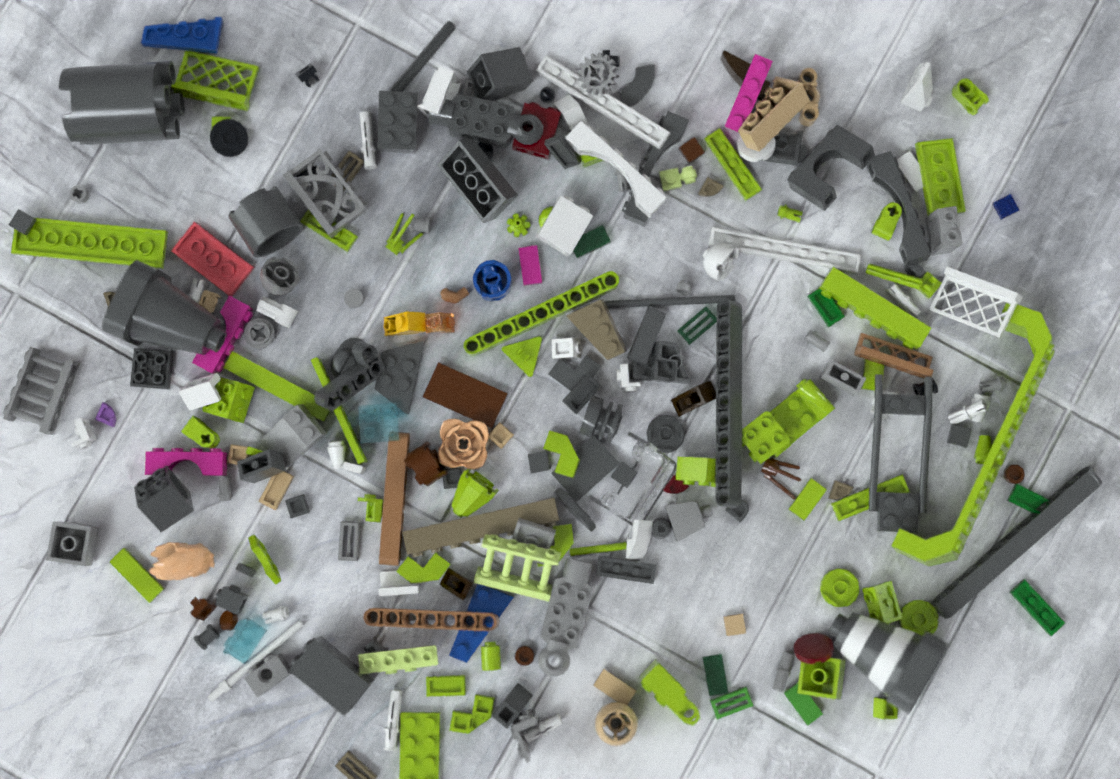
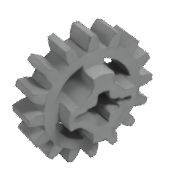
M598 52L596 57L595 54L591 53V59L585 57L586 63L579 64L582 70L577 71V73L581 74L578 81L583 82L581 87L587 88L586 92L591 93L593 91V94L597 96L600 92L604 95L605 89L611 91L610 85L617 84L613 80L619 77V75L615 74L618 67L613 66L615 61L613 59L609 60L610 56L605 55L603 57V54ZM596 62H604L600 65L595 64ZM596 70L599 71L600 78L597 77ZM596 83H600V84H601V86H597V87H596V86H592V85H595Z

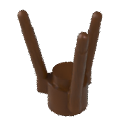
M774 458L771 460L767 459L760 471L764 473L763 477L774 483L792 499H796V496L775 480L772 475L776 477L777 473H780L800 482L801 478L781 470L780 466L800 469V467L778 461Z

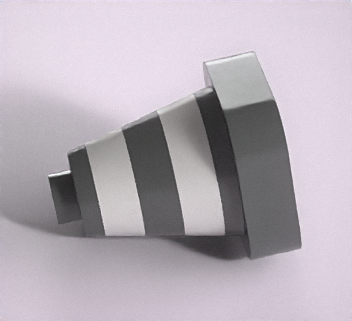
M852 612L849 618L839 613L828 632L829 635L836 638L834 647L888 696L887 702L907 714H910L949 645V643L928 631L921 635Z

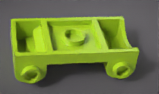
M803 379L796 385L798 389L770 411L771 415L790 438L788 444L772 455L774 458L783 453L791 444L835 409L811 379Z

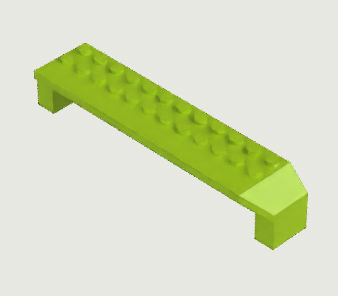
M1006 303L1001 314L1007 312L1011 304ZM1017 304L1005 329L1007 332L1026 338L1034 358L953 530L925 540L899 528L891 545L896 552L928 567L958 560L966 540L973 529V525L981 512V508L989 495L990 489L997 478L998 472L1005 461L1006 455L1013 444L1014 438L1021 427L1025 414L1029 410L1033 397L1037 393L1040 382L1045 376L1048 365L1055 354L1052 336L1040 312Z

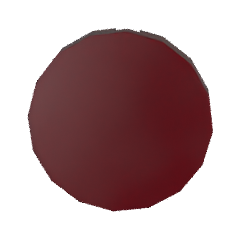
M809 633L796 640L794 652L797 659L803 663L816 664L819 661L823 663L829 660L834 653L833 642L826 635Z

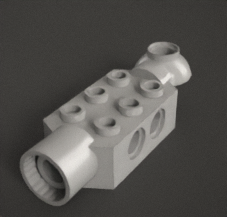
M567 557L562 576L555 578L540 635L547 643V646L541 650L538 656L539 667L548 676L557 677L564 674L570 665L568 649L578 647L593 591V588L588 584L593 567L591 563ZM557 656L560 662L558 665L552 666L548 661L549 658Z

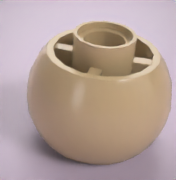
M609 703L602 707L596 716L595 729L597 735L609 745L622 746L627 744L637 732L638 721L636 714L624 703ZM620 712L627 715V717L630 719V722L624 721V717L620 714ZM613 718L621 720L619 727H613L610 724ZM608 725L610 731L613 732V736L608 734L603 727ZM624 727L628 728L623 735L617 736V733L621 732Z

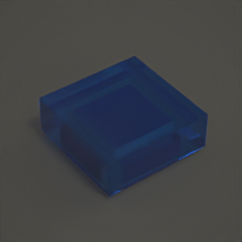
M1011 194L992 203L1000 220L1020 211Z

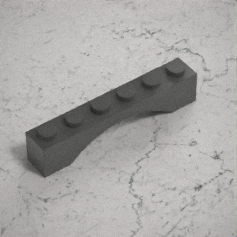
M670 111L667 112L666 117L662 115L658 125L668 130L670 136L660 150L655 146L652 147V150H647L644 157L646 164L644 168L640 167L638 171L641 175L645 174L650 178L651 171L661 155L671 146L681 141L689 119ZM631 189L629 194L632 197L629 202H625L622 209L624 219L645 226L648 216L635 205Z
M891 151L876 155L866 166L872 182L888 192L893 200L902 208L903 237L899 252L904 265L908 267L927 261L932 253L930 243L925 240L924 227L918 222V212L911 204V194L908 190L906 191L904 186L905 179L903 174L899 173L897 158L893 157Z

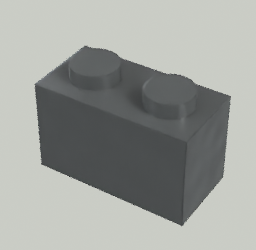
M271 449L237 462L240 480L250 483H256L286 471L283 454Z

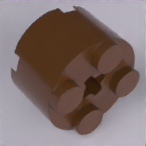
M426 441L408 453L404 461L408 468L413 469L416 473L414 477L418 484H424L429 487L447 475L448 471H444L446 466L439 462L436 449L431 450L429 448L431 444Z

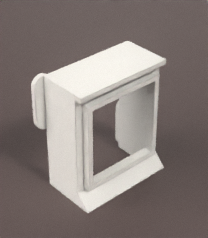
M436 65L438 70L434 72L422 101L423 103L417 106L424 116L428 118L429 112L439 115L445 100H452L457 94H460L463 83L454 71Z

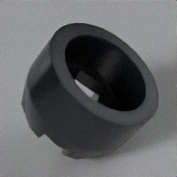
M544 87L540 91V99L544 103H551L554 100L555 92L552 88ZM544 91H547V92L550 93L552 96L550 97L549 95H547L546 93H544Z

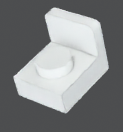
M563 338L552 340V359L581 358L583 346L580 339Z
M80 418L75 420V432L81 439L71 443L72 446L80 449L90 447L92 445L91 442L97 439L88 419Z

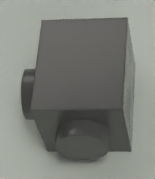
M231 584L230 587L225 586L223 589H219L215 597L217 600L215 605L234 614H240L249 595L240 592V587Z

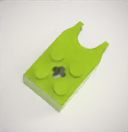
M655 659L640 675L641 686L648 693L652 691L655 694V700L663 708L667 706L685 724L694 726L701 719L699 710L685 695L686 690ZM687 710H694L691 717L685 716Z

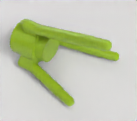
M404 213L400 214L390 237L386 241L385 247L395 255H398L399 252L403 254L408 247L423 236L421 232L403 246L404 241L400 238L414 217L413 213L407 219L398 235L395 236L404 216Z

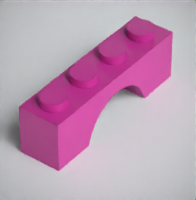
M757 54L754 55L724 127L738 132L754 107L773 61Z
M229 296L220 311L226 321L227 332L223 346L218 352L209 350L205 355L196 354L192 363L212 374L220 373L224 369L225 359L234 351L235 346L233 345L235 341L241 338L245 323L251 320L253 308Z
M152 448V452L146 451L145 475H153L157 469H162L166 465L172 471L178 463L190 460L198 465L203 475L227 476L228 453L222 452L220 448H210V452H202V448H191V452H183V448H171V452H164V448Z

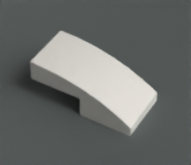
M633 520L632 539H627L626 558H644L651 538L653 521Z

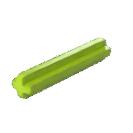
M871 263L868 264L866 274L915 289H920L923 282L921 278Z

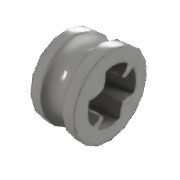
M80 185L72 187L70 198L79 204L88 201L90 195L87 189ZM78 191L83 193L81 198L76 197Z

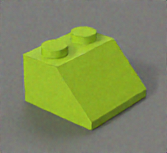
M830 658L826 662L821 663L819 661L816 664H807L801 661L797 693L841 700L846 660Z

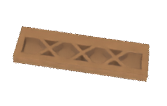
M864 333L859 335L854 356L923 379L925 377H932L934 371L930 369L932 356ZM863 340H869L873 349L862 346ZM882 346L888 347L891 355L880 352L878 348ZM904 352L909 360L900 359L896 354ZM922 358L926 362L924 366L915 364L914 360Z

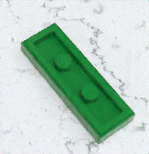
M1026 580L1020 581L1009 592L1049 636H1053L1065 624Z

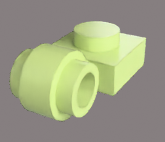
M693 166L682 168L681 174H679L678 168L659 172L663 191L681 188V181H684L685 184H691L696 182L697 178L696 170L693 169Z

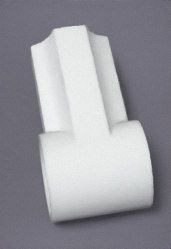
M265 296L260 299L256 310L287 328H290L298 313L295 309L285 304L281 305Z

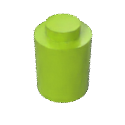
M496 641L484 642V646H481L483 671L501 669L500 645H496Z

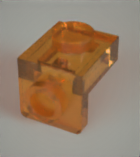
M436 312L425 315L426 333H455L454 314Z

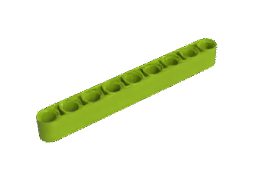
M613 271L606 272L477 333L465 340L464 350L470 356H477L612 292L618 287L619 276ZM612 277L616 283L612 286L607 285L605 279ZM595 285L599 291L591 294L588 291V287ZM578 293L581 295V300L574 302L571 300V295ZM560 301L564 304V308L556 310L553 307L554 303ZM545 310L547 312L546 317L538 318L536 316L537 311ZM528 318L530 320L529 325L521 326L519 324L520 319ZM503 327H512V333L509 335L503 334ZM493 334L495 336L494 342H485L486 335ZM476 342L478 348L475 351H469V343Z

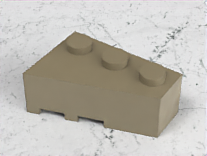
M600 299L566 315L606 360L627 352L604 299Z

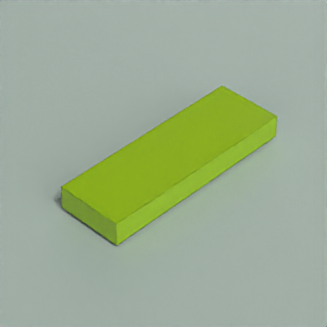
M309 209L300 220L303 225L347 253L358 238L357 235L343 228L331 239ZM334 221V222L331 224V226L333 227V226H335L337 223Z
M126 548L120 550L109 561L149 603L165 589Z

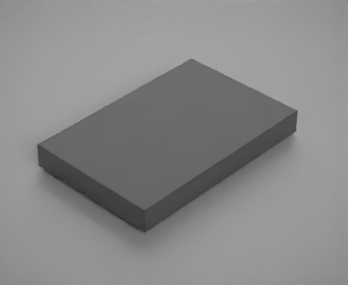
M595 435L575 451L580 462L574 479L557 474L555 470L551 473L576 502L619 464Z

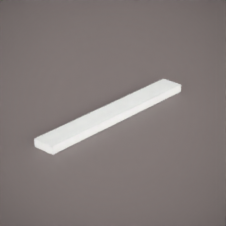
M547 55L537 67L536 73L659 150L670 136L668 130L605 92L603 95L599 92L597 96L593 94V91L591 93L586 92L587 88L581 87L583 82L578 81V78L581 76Z
M715 227L711 228L708 247H712L717 243H727L738 248L740 253L826 269L835 267L840 271L858 274L861 254Z

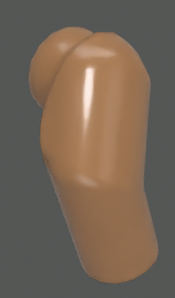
M465 286L457 292L451 291L448 288H444L440 292L441 298L444 301L454 304L470 294Z

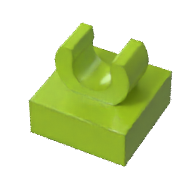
M927 271L921 277L923 280L921 288L917 290L929 299L942 283Z

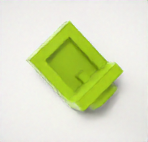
M364 494V498L358 497L357 501L367 502L365 521L381 523L383 499H376V495Z

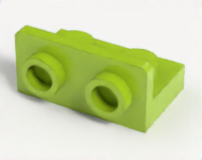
M886 581L862 589L870 618L888 624L903 619L892 581Z

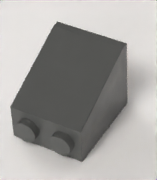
M520 47L481 54L467 70L476 96L489 101H495L523 91L533 82L532 73L528 69L525 56L522 54Z

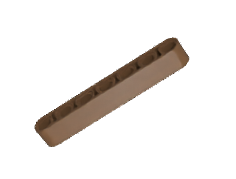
M389 433L379 551L380 565H400L408 470L404 459L407 458L409 453L410 433Z
M370 608L365 611L363 616L367 625L383 627L491 631L495 630L500 623L499 617L495 613ZM374 611L378 614L376 622L371 620V614ZM392 612L397 615L395 623L390 621V614ZM411 613L416 615V622L414 624L409 621ZM430 614H433L436 618L433 625L428 622ZM449 615L455 618V623L452 626L447 623ZM469 615L474 618V624L471 627L466 624V618ZM488 616L494 620L492 627H488L485 624V619Z

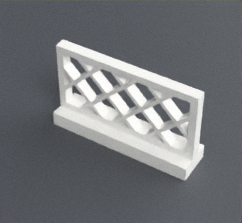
M946 267L945 277L929 310L1001 339L1017 304H1020L1023 297L1017 292ZM948 282L955 283L957 290L947 294L945 288ZM968 289L973 290L975 297L964 300L962 292ZM959 293L962 302L952 306L949 297ZM989 296L992 304L982 308L979 299ZM947 300L949 308L942 311L936 309L939 301ZM976 300L979 309L969 313L966 304ZM1004 302L1011 304L1007 312L1000 314L997 305ZM964 306L966 315L961 317L955 316L954 309ZM994 307L997 316L987 320L984 311ZM981 312L984 321L974 324L971 316ZM999 319L1001 326L998 332L992 331L988 323Z

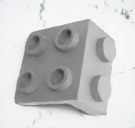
M530 710L521 712L520 716L514 720L510 729L513 739L519 742L517 749L520 758H525L526 763L530 762L531 753L522 730L538 724L536 711L531 712Z

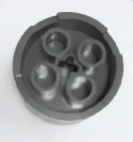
M276 186L272 187V190L266 191L265 188H262L248 195L239 202L240 206L238 209L230 211L228 215L233 226L256 258L264 257L280 250L293 241L303 229L302 223Z

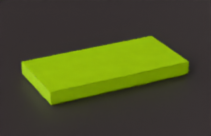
M953 138L915 143L927 216L936 209L956 206L958 214L966 212Z

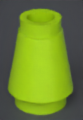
M979 436L974 454L977 464H984L992 447L991 436Z

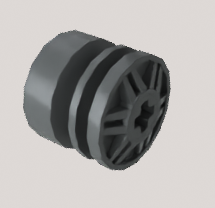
M592 395L579 433L592 437L595 430H598V440H601L603 434L607 433L606 442L611 443L620 426L623 405L618 404L616 412L611 411L614 402H610L607 409L603 408L604 399Z

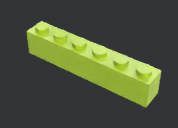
M835 267L829 270L818 288L822 290L821 294L829 299L832 297L838 301L837 304L844 309H851L856 317L867 319L872 327L883 329L888 337L895 340L896 338L903 342L902 345L908 349L920 348L932 329Z

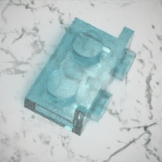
M249 618L243 621L239 620L234 628L236 632L232 637L229 636L223 645L225 647L223 650L224 654H230L243 664L247 663L267 632L265 628Z

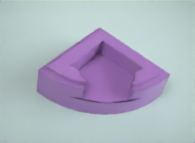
M102 402L95 420L115 427L116 415L113 408L109 404Z

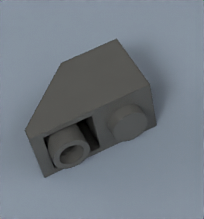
M517 683L495 710L492 717L508 729L533 695Z

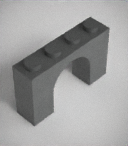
M837 124L827 133L822 142L815 146L811 154L802 160L801 165L790 173L787 179L790 189L825 211L835 201L837 195L834 187L816 176L819 167L827 160L843 158L863 170L875 156L873 146Z

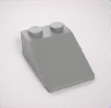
M303 404L296 405L282 417L259 442L266 450L271 449L283 454L286 470L321 440L327 432Z

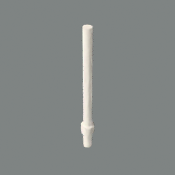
M300 620L297 621L229 679H224L219 684V687L208 695L209 700L213 702L220 695L231 690L232 685L246 675L248 670L258 665L304 626Z

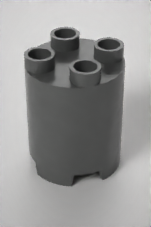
M163 61L64 68L60 75L58 88L62 91H70L72 112L61 115L64 129L70 141L80 142V145L179 139L180 124L177 116L185 114V101L181 92L173 93L171 85H174L176 82L173 62Z

